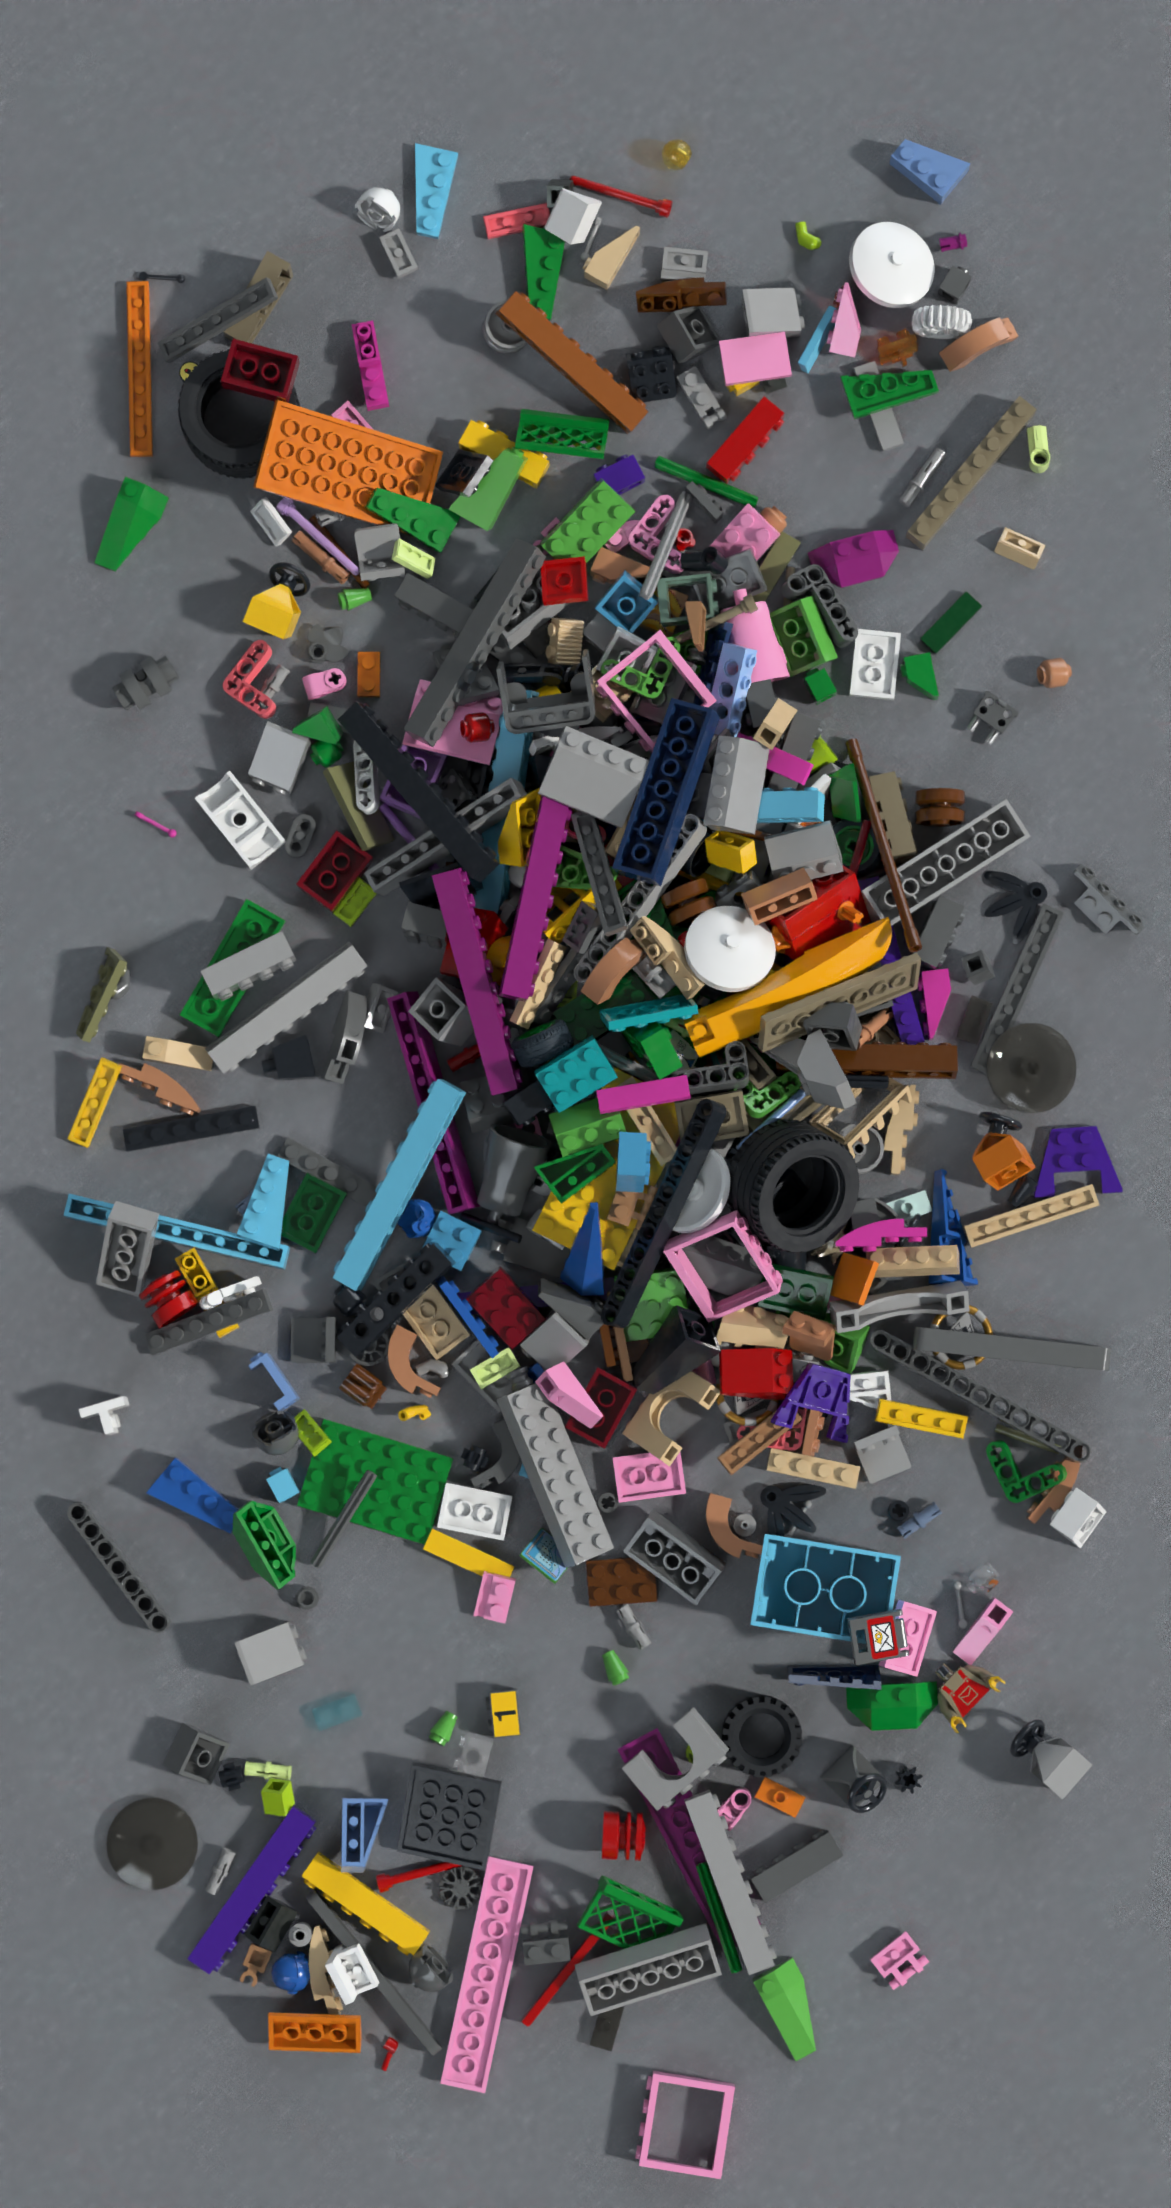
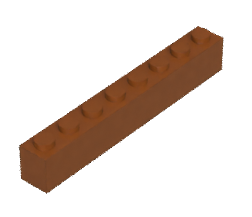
M515 291L495 314L625 433L632 432L649 412L645 409V403L639 398L634 399L629 394L630 390L624 384H618L613 380V375L606 368L601 369L596 364L597 360L591 354H585L579 349L580 344L571 337L567 338L563 334L564 330L557 323L554 322L552 324L546 318L547 314L542 309L533 307L529 303L530 299L524 293Z

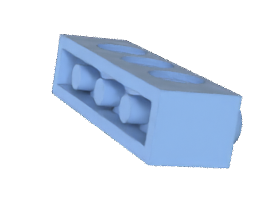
M723 643L711 693L717 701L709 707L720 716L714 734L719 735L726 728L729 729L731 737H737L740 731V721L746 707V696L751 686V675L757 660V650Z

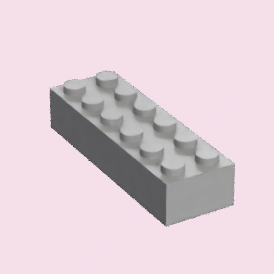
M706 1923L575 1964L578 1981L590 2016L722 1975Z

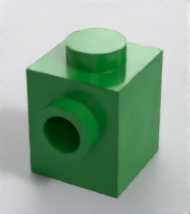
M815 668L806 674L807 677L804 679V684L816 705L836 696L837 690L825 668L821 670Z

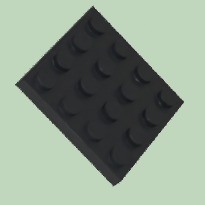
M413 1762L397 1852L485 1871L489 1859L502 1781Z

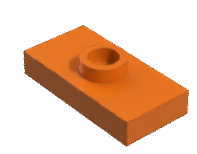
M765 1776L755 1795V1798L796 1818L806 1798Z

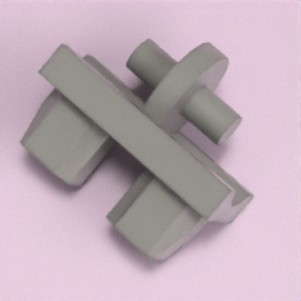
M648 955L632 968L659 999L676 986L669 974L660 965L655 966Z

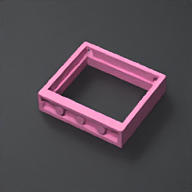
M661 630L596 681L598 686L596 690L603 699L606 697L612 703L610 705L612 711L617 716L621 715L625 719V727L631 734L635 732L640 738L638 741L640 746L646 752L650 750L651 753L656 742L653 743L606 682L652 645L657 644L701 699L703 704L700 706L709 708L717 701Z
M738 1210L715 1219L702 1230L693 1233H682L668 1239L663 1251L708 1323L780 1292L783 1282L780 1272L778 1270L775 1271L771 1264L770 1256L768 1253H764L760 1247L758 1237L752 1234L747 1219L744 1216L742 1217ZM733 1227L767 1281L715 1302L682 1248Z
M653 2071L652 2077L648 2076L646 2090H650L649 2100L644 2099L642 2113H646L645 2122L640 2123L639 2136H643L642 2145H637L635 2159H639V2166L721 2179L735 2084ZM659 2082L724 2092L712 2169L647 2158Z

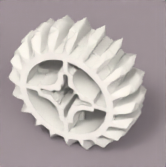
M949 305L920 307L913 313L912 331L921 337L958 339L970 332L972 326L971 314L963 308Z

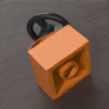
M981 1112L979 1114V1118L982 1121L991 1125L988 1133L977 1146L972 1159L983 1180L999 1191L1035 1169L1036 1166L1025 1146L1013 1136L1007 1134V1130L1019 1131L1023 1128L1019 1121L992 1112Z

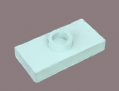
M925 1190L886 1203L898 1214L899 1218H904L905 1221L912 1219L917 1213L924 1215L932 1212Z

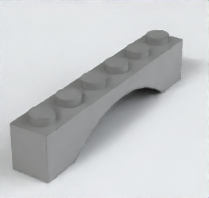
M960 1280L867 1296L864 1306L845 1300L829 1302L831 1324L836 1325L835 1330L837 1333L860 1330L873 1322L898 1315L919 1313L951 1315L969 1312L968 1290Z

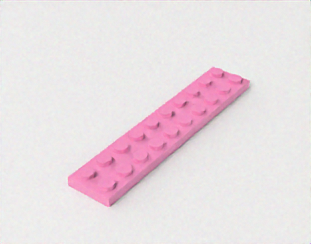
M489 1856L440 2084L481 2093L486 2091L533 1865Z

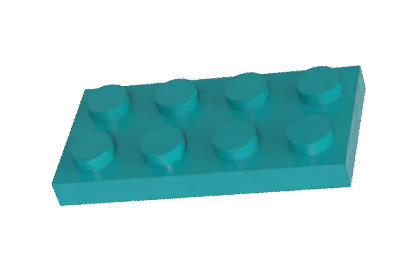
M682 994L601 1009L599 1013L600 1019L609 1030L620 1032L625 1030V1027L634 1026L641 1028L651 1022L667 1023L672 1018L689 1019L692 1015L698 1014V1007L692 998L687 1000Z

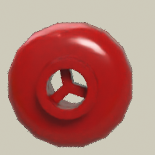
M484 712L467 714L460 722L461 736L466 738L469 743L488 741L491 733L495 731L493 719H490Z

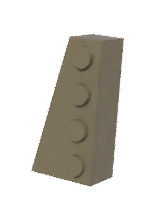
M269 251L266 252L246 289L267 277L271 280L278 299L223 331L227 339L232 341L234 338L253 343L293 278L290 263Z
M895 771L869 776L870 785L895 865L905 864L915 857L917 847L912 837L911 821L908 820L906 814L908 811L905 798L902 799L900 792L903 790L901 778L896 777Z

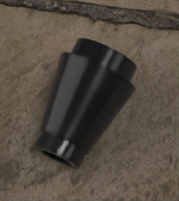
M1023 1175L1017 1179L1007 1201L1019 1208L1037 1190L1038 1183L1028 1175Z

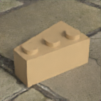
M749 1305L723 1316L716 1337L719 1345L722 1342L734 1343V1347L740 1348L742 1344L753 1345L755 1349H784L788 1335L782 1334L784 1324L789 1318L782 1314H775L763 1308Z

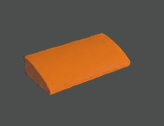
M268 2013L269 2050L361 2053V2015Z

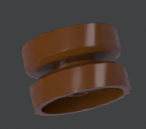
M929 788L915 792V803L920 807H924L915 812V823L917 825L945 827L965 823V811L956 808L965 803V791L953 788Z
M705 878L680 885L659 898L664 909L670 910L679 907L668 915L672 927L694 921L703 912L717 907L713 897L699 898L710 889Z

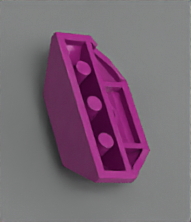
M880 530L833 541L807 554L810 565L820 566L831 584L844 588L884 577L899 553L894 531Z

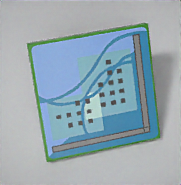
M543 1528L538 1531L519 1555L554 1584L567 1569L564 1566L553 1536Z

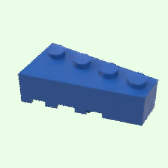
M175 1458L146 1492L230 1534L233 1532V1513L239 1509L178 1458Z

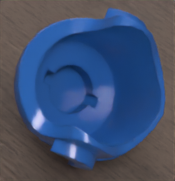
M412 1199L409 1200L397 1224L409 1238H422L430 1233L436 1221V1213L427 1201Z
M297 1951V1954H284L278 1958L271 1970L274 1984L278 1988L288 1991V1994H297L298 1991L303 1990L310 1980L309 1956Z

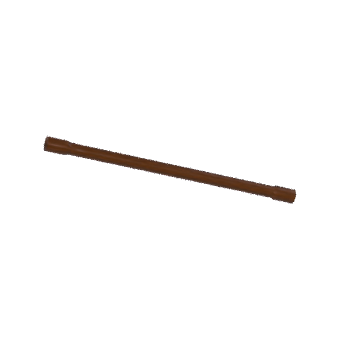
M854 738L849 739L845 742L850 761L854 763L857 781L901 919L906 943L910 952H917L922 949V944L903 891L865 769L859 742Z

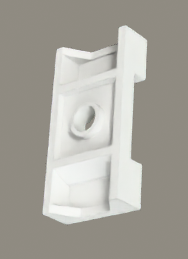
M228 771L208 791L195 797L198 804L251 870L286 843L285 839L231 771ZM237 814H244L246 816L245 824L241 826L236 825L234 817Z

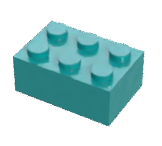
M593 1035L534 1070L536 1077L559 1113L618 1078Z

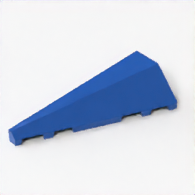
M943 1169L934 1171L931 1246L957 1245L960 1274L929 1275V1284L936 1285L961 1280L964 1286L978 1285V1280L973 1278L970 1265L973 1264L972 1259L967 1258L964 1244L967 1241L957 1209H953L950 1197L953 1196L952 1189H948L945 1175H947V1171Z
M598 1202L589 1204V1210L583 1218L581 1228L577 1232L569 1257L566 1258L564 1269L560 1272L561 1280L581 1296L604 1295L605 1281Z

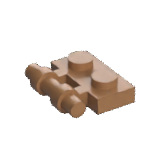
M649 1186L647 1194L616 1191L607 1219L629 1226L631 1218L638 1220L635 1229L640 1230L658 1188ZM638 1199L644 1200L640 1213L634 1212Z

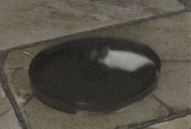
M1025 1023L1006 1030L993 1043L987 1057L986 1073L993 1093L1004 1105L1022 1113H1040L1056 1107L1068 1096L1076 1078V1059L1070 1044L1058 1031L1043 1024Z
M144 1798L129 1804L114 1818L107 1835V1854L115 1872L128 1884L144 1890L164 1889L180 1881L193 1866L198 1852V1834L193 1820L182 1807L163 1798Z

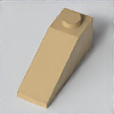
M633 227L595 252L592 259L588 257L583 266L585 270L584 278L608 290L640 235V227Z
M146 1036L142 1057L145 1061L212 1071L213 1059L205 1050L206 1047Z

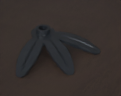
M998 871L985 872L984 877L989 882L1002 889L1017 893L997 901L984 914L986 917L1001 916L1023 906L1017 917L1012 936V942L1019 944L1033 923L1036 904H1040L1046 899L1047 889L1039 882H1032L1027 885L1021 879L1008 873ZM1033 889H1038L1040 896H1034L1032 893Z
M799 1485L783 1491L776 1486L765 1487L761 1492L760 1499L762 1504L769 1508L767 1516L768 1533L784 1537L781 1513L797 1527L811 1533L816 1532V1526L808 1515L797 1506L791 1504L790 1501L800 1502L816 1499L825 1495L826 1489L817 1485ZM769 1493H774L776 1495V1499L774 1501H769L767 1499Z

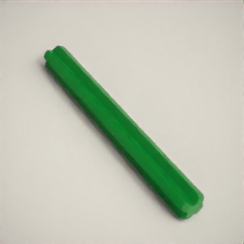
M658 456L655 461L654 467L690 483L693 481L696 485H702L704 489L742 505L750 504L753 508L757 505L758 497L664 457Z
M699 1863L696 1865V1869L731 1973L740 1972L742 1965L708 1863Z

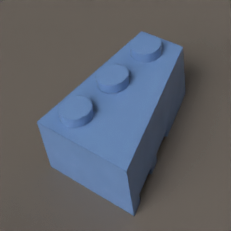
M905 139L891 155L889 164L941 205L968 173L971 163Z
M342 1799L341 1872L364 1873L388 1804V1799Z

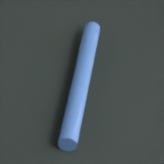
M799 1089L737 1145V1150L755 1131L769 1123L780 1120L806 1096L805 1092Z

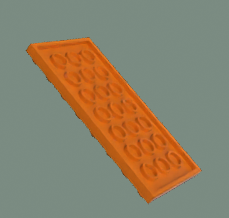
M275 400L253 488L377 526L391 523L365 508L374 489L381 488L430 504L443 451L284 401ZM399 529L400 533L407 534L406 532Z

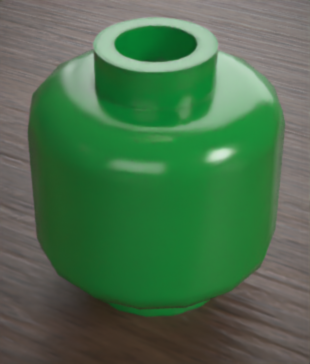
M317 740L311 744L313 753L310 754V757L316 766L321 764L324 768H328L342 758L341 752L344 750L339 742L335 745Z

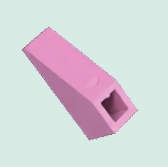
M845 282L844 288H839L836 302H840L839 310L834 309L831 323H835L834 331L829 330L826 344H831L829 352L855 358L861 327L849 283Z
M564 1361L545 1370L535 1381L550 1402L587 1427L592 1428L603 1417L598 1407Z
M993 1597L953 1650V1653L969 1665H972L1000 1631L1013 1611Z

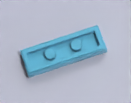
M828 306L798 361L801 371L810 372L827 341L829 330L832 331L835 323H831L834 309L837 310L836 308Z

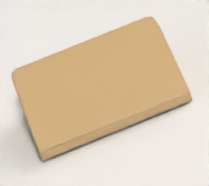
M1005 527L994 552L1028 568L1035 569L1045 545Z

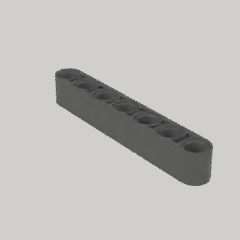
M84 1503L71 1504L67 1510L69 1520L147 1626L156 1633L167 1630L170 1626L168 1614L90 1508ZM77 1506L82 1507L84 1510V1515L81 1519H76L73 1515V1510ZM91 1524L97 1527L98 1532L95 1537H89L86 1533L87 1527ZM102 1543H108L111 1547V1552L107 1556L102 1555L100 1552ZM116 1561H121L124 1564V1571L121 1574L113 1570V1565ZM130 1579H134L138 1583V1588L135 1592H130L127 1589L126 1584ZM144 1597L149 1598L151 1601V1608L149 1610H143L140 1606V1601ZM156 1616H162L165 1620V1625L161 1629L156 1628L153 1624Z

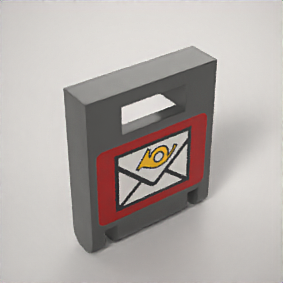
M902 1609L847 1618L855 1665L909 1656V1650H900V1648L908 1646L904 1619H895L896 1616L903 1615ZM864 1629L867 1650L858 1649L857 1630Z

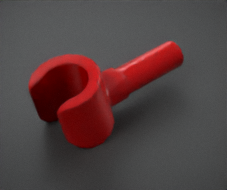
M389 2037L383 2046L388 2051L381 2067L383 2071L387 2070L390 2059L399 2046L398 2042L392 2037Z

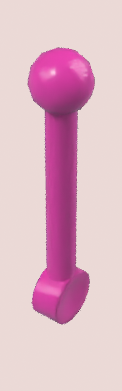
M138 811L134 814L136 817L168 833V836L171 838L177 834L176 830L168 829Z

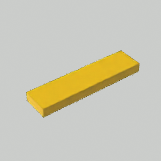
M103 1057L100 1058L68 1135V1140L86 1148L90 1146L123 1066Z
M879 1398L874 1420L876 1422L963 1439L968 1416Z
M433 1528L423 1547V1550L482 1577L484 1571L510 1577L515 1567Z

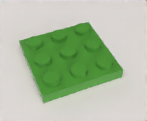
M674 1268L653 1271L630 1323L623 1328L626 1342L654 1338L676 1305L689 1309L685 1285ZM618 1275L614 1276V1282L616 1281Z

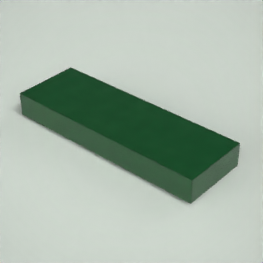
M966 591L920 638V641L936 655L982 608V605Z

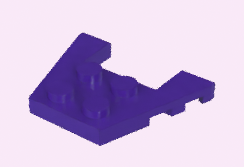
M1097 1126L1050 1130L1034 1198L1054 1197V1173L1099 1170L1101 1194L1123 1192Z
M809 1362L772 1417L771 1423L792 1429L799 1406L833 1415L826 1437L847 1443L846 1425L849 1424L847 1403H850L851 1374Z

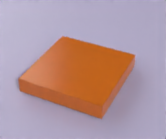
M843 1252L834 1275L830 1296L864 1306L879 1263Z

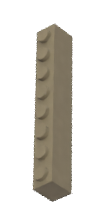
M1019 396L910 527L906 538L923 551L1031 421L1037 409Z

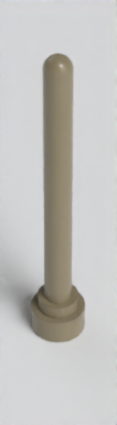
M749 594L743 597L744 600L740 601L741 604L707 620L705 631L743 612L753 613L759 610L752 595ZM689 629L674 638L682 644L692 639L691 631Z

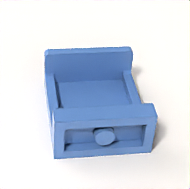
M260 1352L250 1359L252 1362L248 1365L250 1370L254 1371L261 1365H264L285 1395L273 1403L278 1411L285 1410L300 1399L270 1354Z

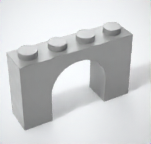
M694 1707L673 1725L688 1743L693 1753V1764L688 1772L682 1775L666 1774L653 1763L643 1750L622 1767V1770L657 1811L662 1806L667 1809L676 1801L673 1797L679 1792L684 1795L693 1787L691 1782L696 1778L699 1781L710 1773L709 1767L713 1764L717 1767L727 1758L725 1754L729 1748Z

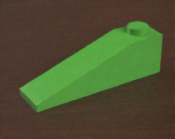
M776 1310V1314H782L787 1318L792 1315V1313ZM826 1313L825 1320L822 1321L831 1324L830 1313ZM866 1325L860 1330L837 1333L835 1330L833 1357L830 1361L825 1360L824 1362L833 1368L852 1374L866 1344L870 1326Z

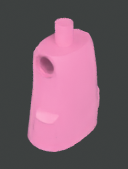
M746 589L733 591L736 606L741 604L740 601L744 600L743 597L747 596ZM765 601L755 602L759 610L753 613L743 612L725 621L733 624L728 643L757 650V660L753 667L751 683L771 679V682L790 677L786 666L787 660L783 648L779 645L775 636ZM729 607V608H726V609L721 610V611H720V614L723 613V612H725V611H727V610H729V609H731V608H733V607Z

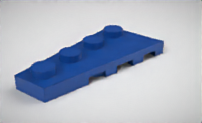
M442 1276L437 1281L438 1285L490 1357L494 1358L499 1354L496 1349L499 1344L492 1335L487 1337L483 1329L486 1326L479 1317L474 1319L470 1311L473 1308L466 1299L461 1301L457 1293L460 1290L452 1280L448 1283L445 1277Z

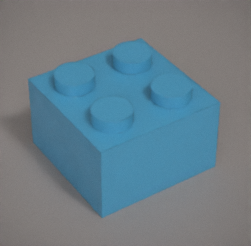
M624 570L596 603L595 609L616 627L619 626L633 633L658 604V597L654 594L649 600L640 597V590L643 585Z
M619 1132L616 1191L643 1193L644 1185L649 1184L651 1141H647V1133Z
M440 1211L423 1247L428 1243L431 1245L438 1243L456 1262L452 1267L462 1272L482 1231Z

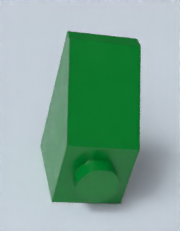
M930 652L904 657L903 664L899 665L901 677H906L907 684L932 700H937L939 693Z

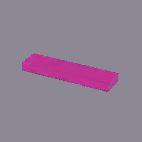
M687 1075L596 1090L600 1114L691 1099Z

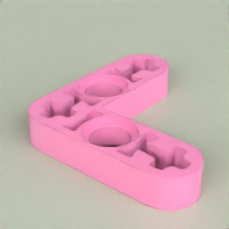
M659 496L629 535L631 548L650 561L654 559V556L651 554L652 549L658 547L661 541L656 536L670 519L675 507V502L671 496ZM667 503H669V508L665 507L662 510L661 504L666 505ZM649 519H656L658 521V525L654 528L647 527L646 523ZM641 537H643V542L645 544H643L642 542H638L636 544L635 538L640 539ZM674 548L670 551L669 559L672 561L678 559L679 565L675 564L672 566L671 561L667 559L664 569L669 573L679 574L683 571L680 561L681 553Z

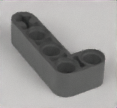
M810 565L789 576L782 584L781 593L788 600L797 599L805 594L807 597L814 596L828 634L836 646L846 648L857 638V626L820 566ZM808 574L812 575L815 578V581L811 580ZM790 584H794L797 590H794ZM820 594H823L827 600L822 599ZM831 613L836 614L838 619L833 618Z
M739 1041L730 1042L725 1048L726 1064L674 1071L662 1079L687 1075L688 1081L690 1079L699 1080L700 1082L697 1085H689L690 1096L744 1088L749 1083V1069L745 1047ZM732 1051H739L741 1055L733 1058L730 1056V1053ZM737 1072H742L745 1075L741 1079L733 1077ZM715 1075L722 1077V1080L719 1082H712L710 1079Z

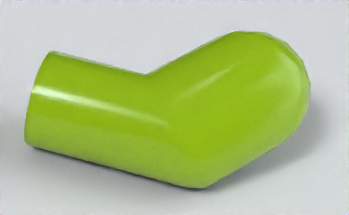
M797 222L795 228L798 243L809 250L819 249L821 246L820 238L807 232L806 222Z

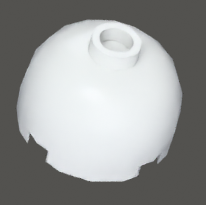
M374 187L366 190L355 204V208L359 210L357 213L358 217L375 230L377 226L384 228L383 232L392 230L400 216V204L394 193L389 189Z

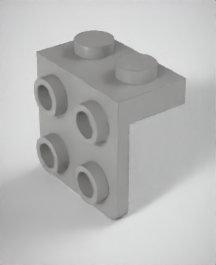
M397 524L358 528L354 531L361 581H373L379 578H395L405 575L404 566L392 560L395 541L400 538Z

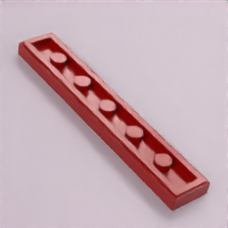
M607 1911L602 1920L605 1922L613 1919L614 1916ZM591 1933L586 1937L571 1956V1961L566 1962L523 2016L521 2022L528 2027L533 2023L575 1970V1964L580 1963L600 1937Z

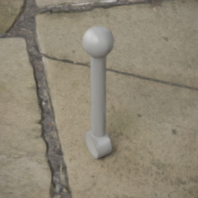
M597 217L586 249L581 254L583 261H586L589 257L588 253L602 221L600 217Z
M810 1500L803 1502L802 1511L804 1513L812 1506ZM793 1524L789 1532L784 1534V1537L793 1538L792 1534L797 1526Z
M955 1581L952 1586L956 1591L960 1617L958 1625L964 1629L967 1627V1621L964 1620L960 1594L961 1583Z

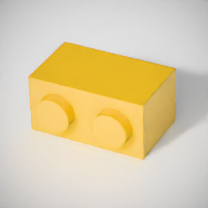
M718 830L705 839L708 863L742 874L757 864L753 839Z

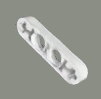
M354 740L356 804L363 813L367 815L373 814L377 811L380 803L378 767ZM370 759L369 766L362 769V763ZM371 779V784L367 788H363L364 781Z

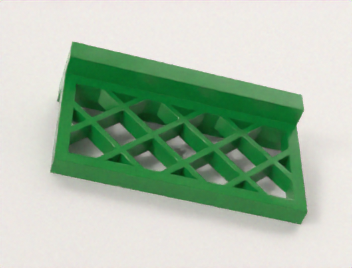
M521 409L515 448L604 459L610 419Z
M601 1875L597 1882L599 1887L579 1919L577 1926L626 1949L672 1934L675 1927H680L684 1919L678 1910ZM602 1894L610 1897L611 1904L599 1908L598 1901ZM623 1905L629 1906L630 1913L618 1917L616 1908ZM613 1909L615 1918L603 1922L601 1913ZM598 1914L599 1924L593 1926L585 1924L589 1917ZM642 1914L648 1915L649 1922L637 1926L635 1917ZM632 1918L634 1927L622 1931L620 1922ZM617 1923L619 1932L612 1935L606 1934L605 1927ZM660 1923L668 1925L665 1932L656 1935L655 1925ZM651 1927L653 1936L641 1940L639 1931ZM636 1932L638 1941L630 1944L626 1943L624 1936Z

